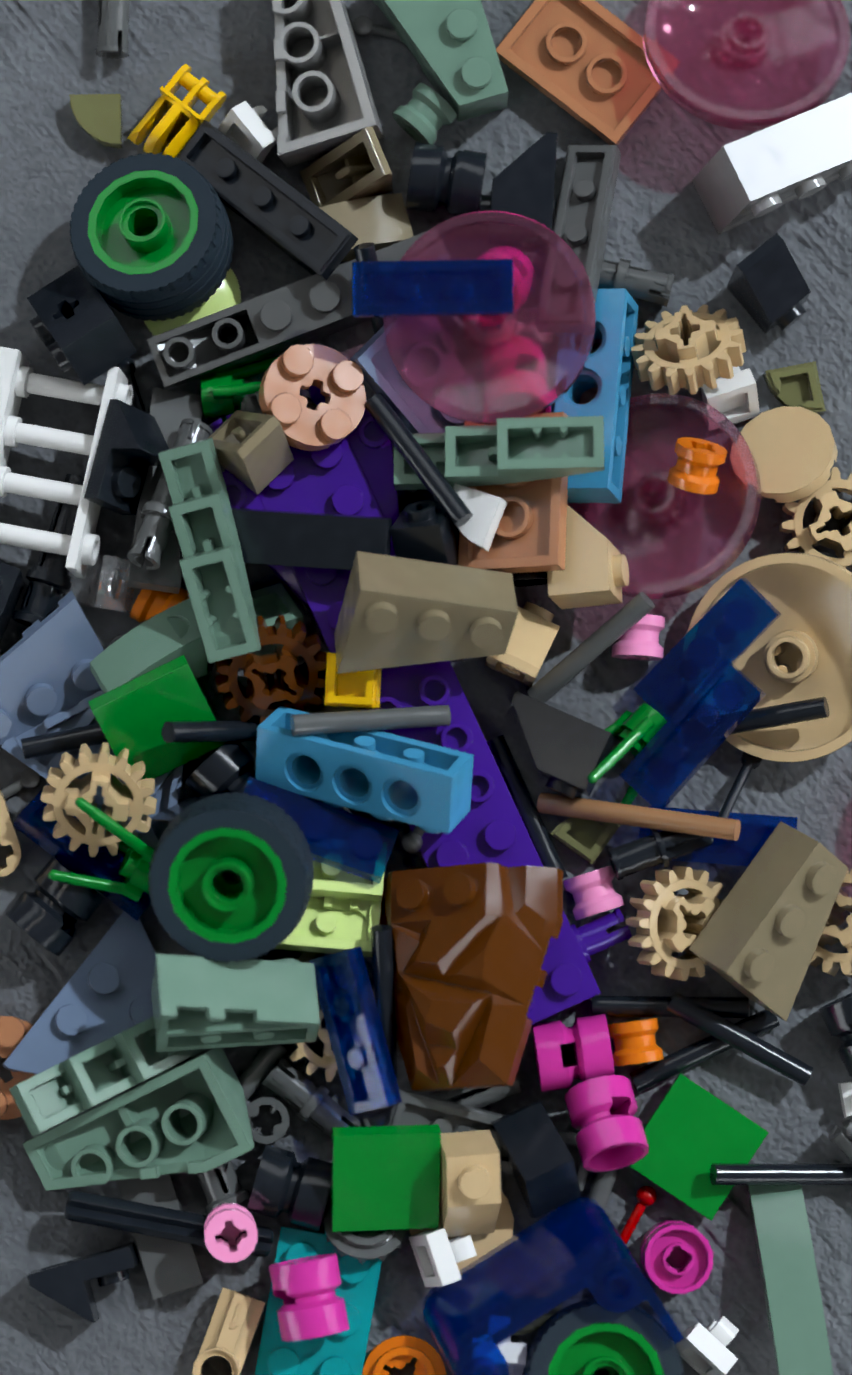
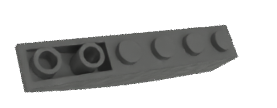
M438 228L376 251L390 312L400 309L419 290L427 289L430 297L455 288L456 274ZM353 259L338 265L327 280L317 273L146 340L164 387L167 389L279 354L293 345H305L367 322L371 318L357 261Z

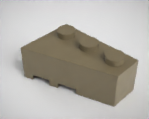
M357 551L334 633L337 674L505 654L518 615L512 573Z
M780 821L689 950L750 1000L787 1021L848 867L820 842Z

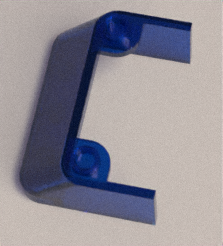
M585 1197L577 1198L560 1206L460 1270L461 1280L442 1287H433L425 1296L422 1306L424 1322L452 1375H509L507 1361L497 1344L587 1287L598 1304L611 1312H626L647 1300L673 1342L677 1344L684 1339L671 1313L604 1208L597 1201Z

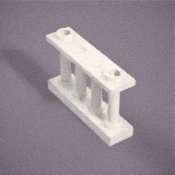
M0 346V497L4 498L7 493L78 506L72 536L0 523V544L67 556L65 568L74 577L85 579L88 565L94 566L99 554L100 536L95 535L101 506L85 499L84 496L110 399H118L131 405L133 387L128 385L129 380L120 367L115 366L108 370L105 386L92 383L84 385L81 381L35 374L33 369L29 367V361L20 350ZM30 394L98 405L100 410L94 435L22 423V418L18 417L22 398H28ZM21 443L88 455L89 459L83 485L11 473V468L7 467L11 447L16 448Z

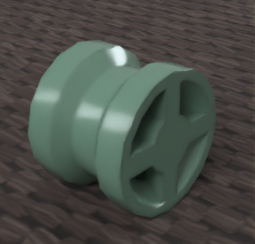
M418 83L412 90L413 98L407 105L398 106L392 113V116L398 125L419 143L433 145L437 141V132L443 125H451L457 118V114L450 104L435 90L424 83Z

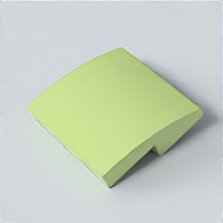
M305 837L312 855L314 869L311 896L298 926L274 949L372 957L371 927L380 924L386 844Z

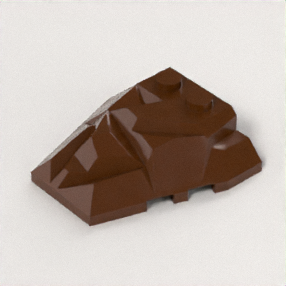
M486 862L391 871L388 873L387 879H384L379 925L392 926L396 1037L411 1090L423 1092L513 1086L533 1022L532 1019L527 1017L535 987L543 988L548 971L541 968L550 938L558 939L563 924V870L539 866L506 867L498 863Z

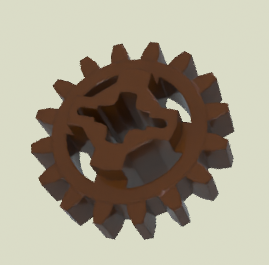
M278 615L274 626H267L264 618L257 616L256 622L261 649L215 662L216 672L220 673L219 676L215 677L218 692H225L224 703L228 710L240 705L239 715L240 720L243 722H247L253 715H257L261 724L279 706L307 712L305 706L307 702L319 706L322 703L321 693L318 688H325L326 671L324 669H326L327 653L319 651L322 647L317 634L305 638V624L301 621L296 623L292 629L286 628L284 615ZM299 654L306 661V675L301 674L300 668L297 667V657ZM239 668L243 670L244 676L248 678L246 689L242 687L237 678Z

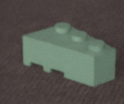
M372 0L388 19L400 37L401 42L405 43L420 64L422 72L437 93L454 109L458 122L507 108L509 91L481 0Z
M156 954L151 991L156 1052L316 1042L320 1017L314 963H302L296 959H279L275 961L250 959L240 962H218L213 959H204L205 957Z

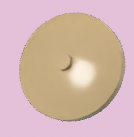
M804 553L770 554L746 561L733 568L714 583L704 595L691 619L685 643V670L692 697L704 718L819 697H826L829 706V717L721 736L728 743L739 750L762 759L777 762H800L828 755L852 742V572L833 561L816 555Z

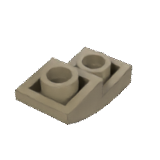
M401 193L358 198L319 207L358 238V241L341 262L356 259L353 249L356 245L373 242L377 251L414 236Z

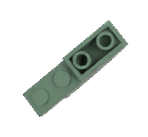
M281 583L251 592L255 617L262 616L267 626H274L278 615H284L286 628L292 629L299 621L303 622L302 613ZM190 598L133 628L90 662V671L104 693L184 655L195 678L207 675L208 658Z

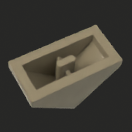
M373 126L365 127L300 172L312 203L318 207L392 192V172Z
M236 410L208 437L213 438L219 464L257 495L294 460L281 423L274 415Z

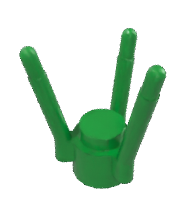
M281 355L236 369L226 370L217 373L215 377L201 378V398L205 418L219 417L224 423L227 420V415L240 410L242 399L246 395L259 391L261 381L245 383L243 378L266 372L270 365Z
M642 703L633 714L626 710L615 723L604 729L611 732L613 737L618 735L621 743L587 777L589 783H595L628 751L638 758H641L646 752L647 756L628 787L625 796L620 802L621 804H632L656 762L669 749L663 741L672 732V727L657 710L646 703Z
M77 798L75 805L121 840L118 850L126 855L120 865L118 874L126 878L125 883L58 870H50L48 877L51 880L122 894L136 902L139 901L143 892L150 895L149 867L155 849L148 846L84 798Z

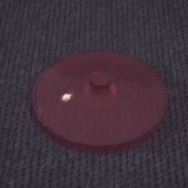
M650 0L643 28V45L648 66L663 91L677 105L697 118L717 126L736 130L756 131L763 130L819 107L827 100L836 88L845 67L850 46V27L841 0Z
M476 211L450 218L424 233L406 251L398 263L387 289L383 315L384 333L390 356L397 371L412 391L425 403L449 417L464 422L494 425L497 424V418H528L543 411L562 397L575 383L589 358L593 346L596 329V306L593 290L582 263L568 244L555 232L543 224L519 214L504 211Z
M668 393L647 394L630 398L621 503H567V505L603 534L617 548L621 555L624 554L626 556L629 567L628 586H622V595L635 597L640 592H644L650 599H665L690 593L712 582L724 573L742 553L754 531L761 503L760 475L756 460L746 440L735 425L721 412L702 401L683 395H669ZM692 437L708 440L719 444L727 450L725 463L718 467L716 473L720 480L717 493L707 495L692 493L676 488L667 481L669 470L676 465L678 459L674 452L677 438Z

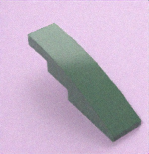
M604 416L497 418V425L445 426V433L412 434L452 488H454L455 483L466 487L500 485L553 479L605 470ZM394 446L395 490L427 489Z
M213 438L159 452L158 455L173 505L169 506V511L183 555V559L179 563L209 663L260 650V638L241 545Z
M151 1017L9 1088L33 1137L206 1049L156 1052L154 1019Z
M747 1185L759 1275L762 1277L769 1330L772 1332L777 1375H833L822 1297L802 1185Z

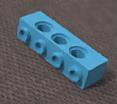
M626 288L598 289L590 334H558V337L561 338L560 355L553 358L551 367L552 382L556 387L555 405H551V413L564 412L569 417L604 416L605 470L568 476L567 503H621L634 364L631 347L635 346L634 336L637 330L639 308ZM596 339H602V344L596 352L588 355L583 354L588 343ZM598 388L597 395L591 402L579 404L580 397L586 390Z
M279 706L257 727L255 783L275 788L281 794H299L322 800L324 804L331 807H348L370 813L374 818L380 820H397L413 824L429 833L443 832L449 834L470 811L473 754L379 730L293 736L290 726L291 715L309 713L284 706Z

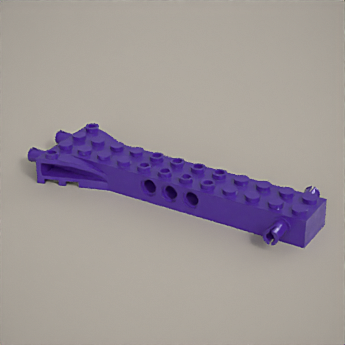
M311 385L308 392L316 405L325 403V397L320 394V389ZM366 408L357 428L340 443L320 451H305L289 445L294 460L258 495L228 470L225 469L222 472L231 508L392 518V525L399 517L397 490L394 487L392 442ZM222 419L216 420L209 426L213 433L223 424ZM391 538L390 556L396 557ZM268 565L310 610L329 653H336L334 633L351 570ZM450 661L382 668L380 709L449 705L451 723L449 726L379 731L474 755L470 811L449 834L443 832H424L421 837L423 844L419 852L426 867L433 868L486 862L498 863L506 867H544ZM357 707V708H359V709H361V710L379 709V708H360V707ZM407 823L410 832H413L416 825ZM619 908L576 928L575 924L570 925L563 910V924L558 939L550 938L541 968L548 971L543 988L535 987L527 1017L533 1020L532 1024L601 993L588 963L591 962L590 956L632 937L628 925L609 934L606 933V929L625 921Z

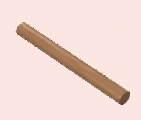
M540 793L537 801V810L543 814L733 841L738 840L741 831L740 820L578 797L571 799L563 795Z

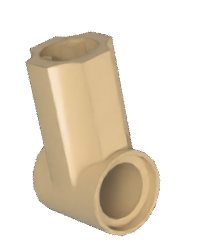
M222 1287L198 1357L193 1364L192 1375H203V1364L205 1360L212 1356H222L227 1359L232 1367V1375H241L266 1302Z

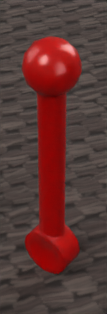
M643 1186L637 1191L636 1198L638 1202L604 1264L596 1266L593 1271L595 1283L608 1287L614 1282V1267L646 1207L656 1202V1191L650 1186Z

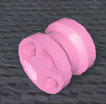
M646 614L612 646L611 657L640 661L662 660L664 648L659 644V633L665 628V617Z
M611 865L563 881L565 890L573 895L575 906L572 910L575 921L625 905L622 895L614 890L612 880L615 874Z
M224 1203L216 1206L207 1215L204 1222V1240L208 1251L216 1259L225 1263H236L246 1259L254 1251L257 1244L258 1231L253 1215L246 1207L237 1203Z

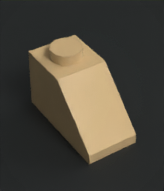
M568 505L565 570L547 571L548 597L561 609L622 603V586H628L629 567L626 556L624 554L621 555L617 548L603 534Z
M526 602L524 608L517 606L518 615L506 653L487 656L485 666L532 687L560 626L551 622L554 614L538 605Z
M490 1130L441 1133L440 1228H445L448 1237L494 1233L501 1206L500 1152Z

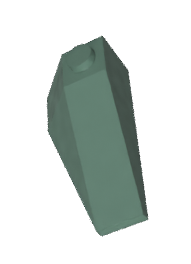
M223 1048L206 1049L22 1143L46 1191L101 1185L117 1180L158 1178L161 1175L177 1173H204L255 1148L244 1090Z

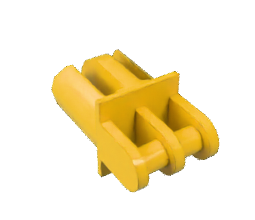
M184 64L165 87H160V98L130 133L128 139L135 145H139L149 135L143 147L144 152L157 154L163 151L162 155H171L175 158L204 120L209 122L225 102L227 95L222 91L215 93L208 87L209 81L206 78L197 79L191 74L192 68ZM181 86L189 91L182 101L174 96ZM199 99L207 105L200 115L191 109Z

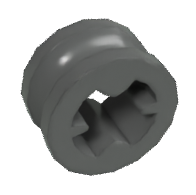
M263 1096L253 1100L247 1106L253 1141L260 1144H271L279 1141L286 1134L290 1126V1113L287 1106L281 1100L273 1096ZM262 1105L273 1106L271 1113L278 1110L282 1118L281 1123L273 1126V1134L271 1135L261 1134L262 1127L255 1130L252 1124V1117L260 1114V1106Z

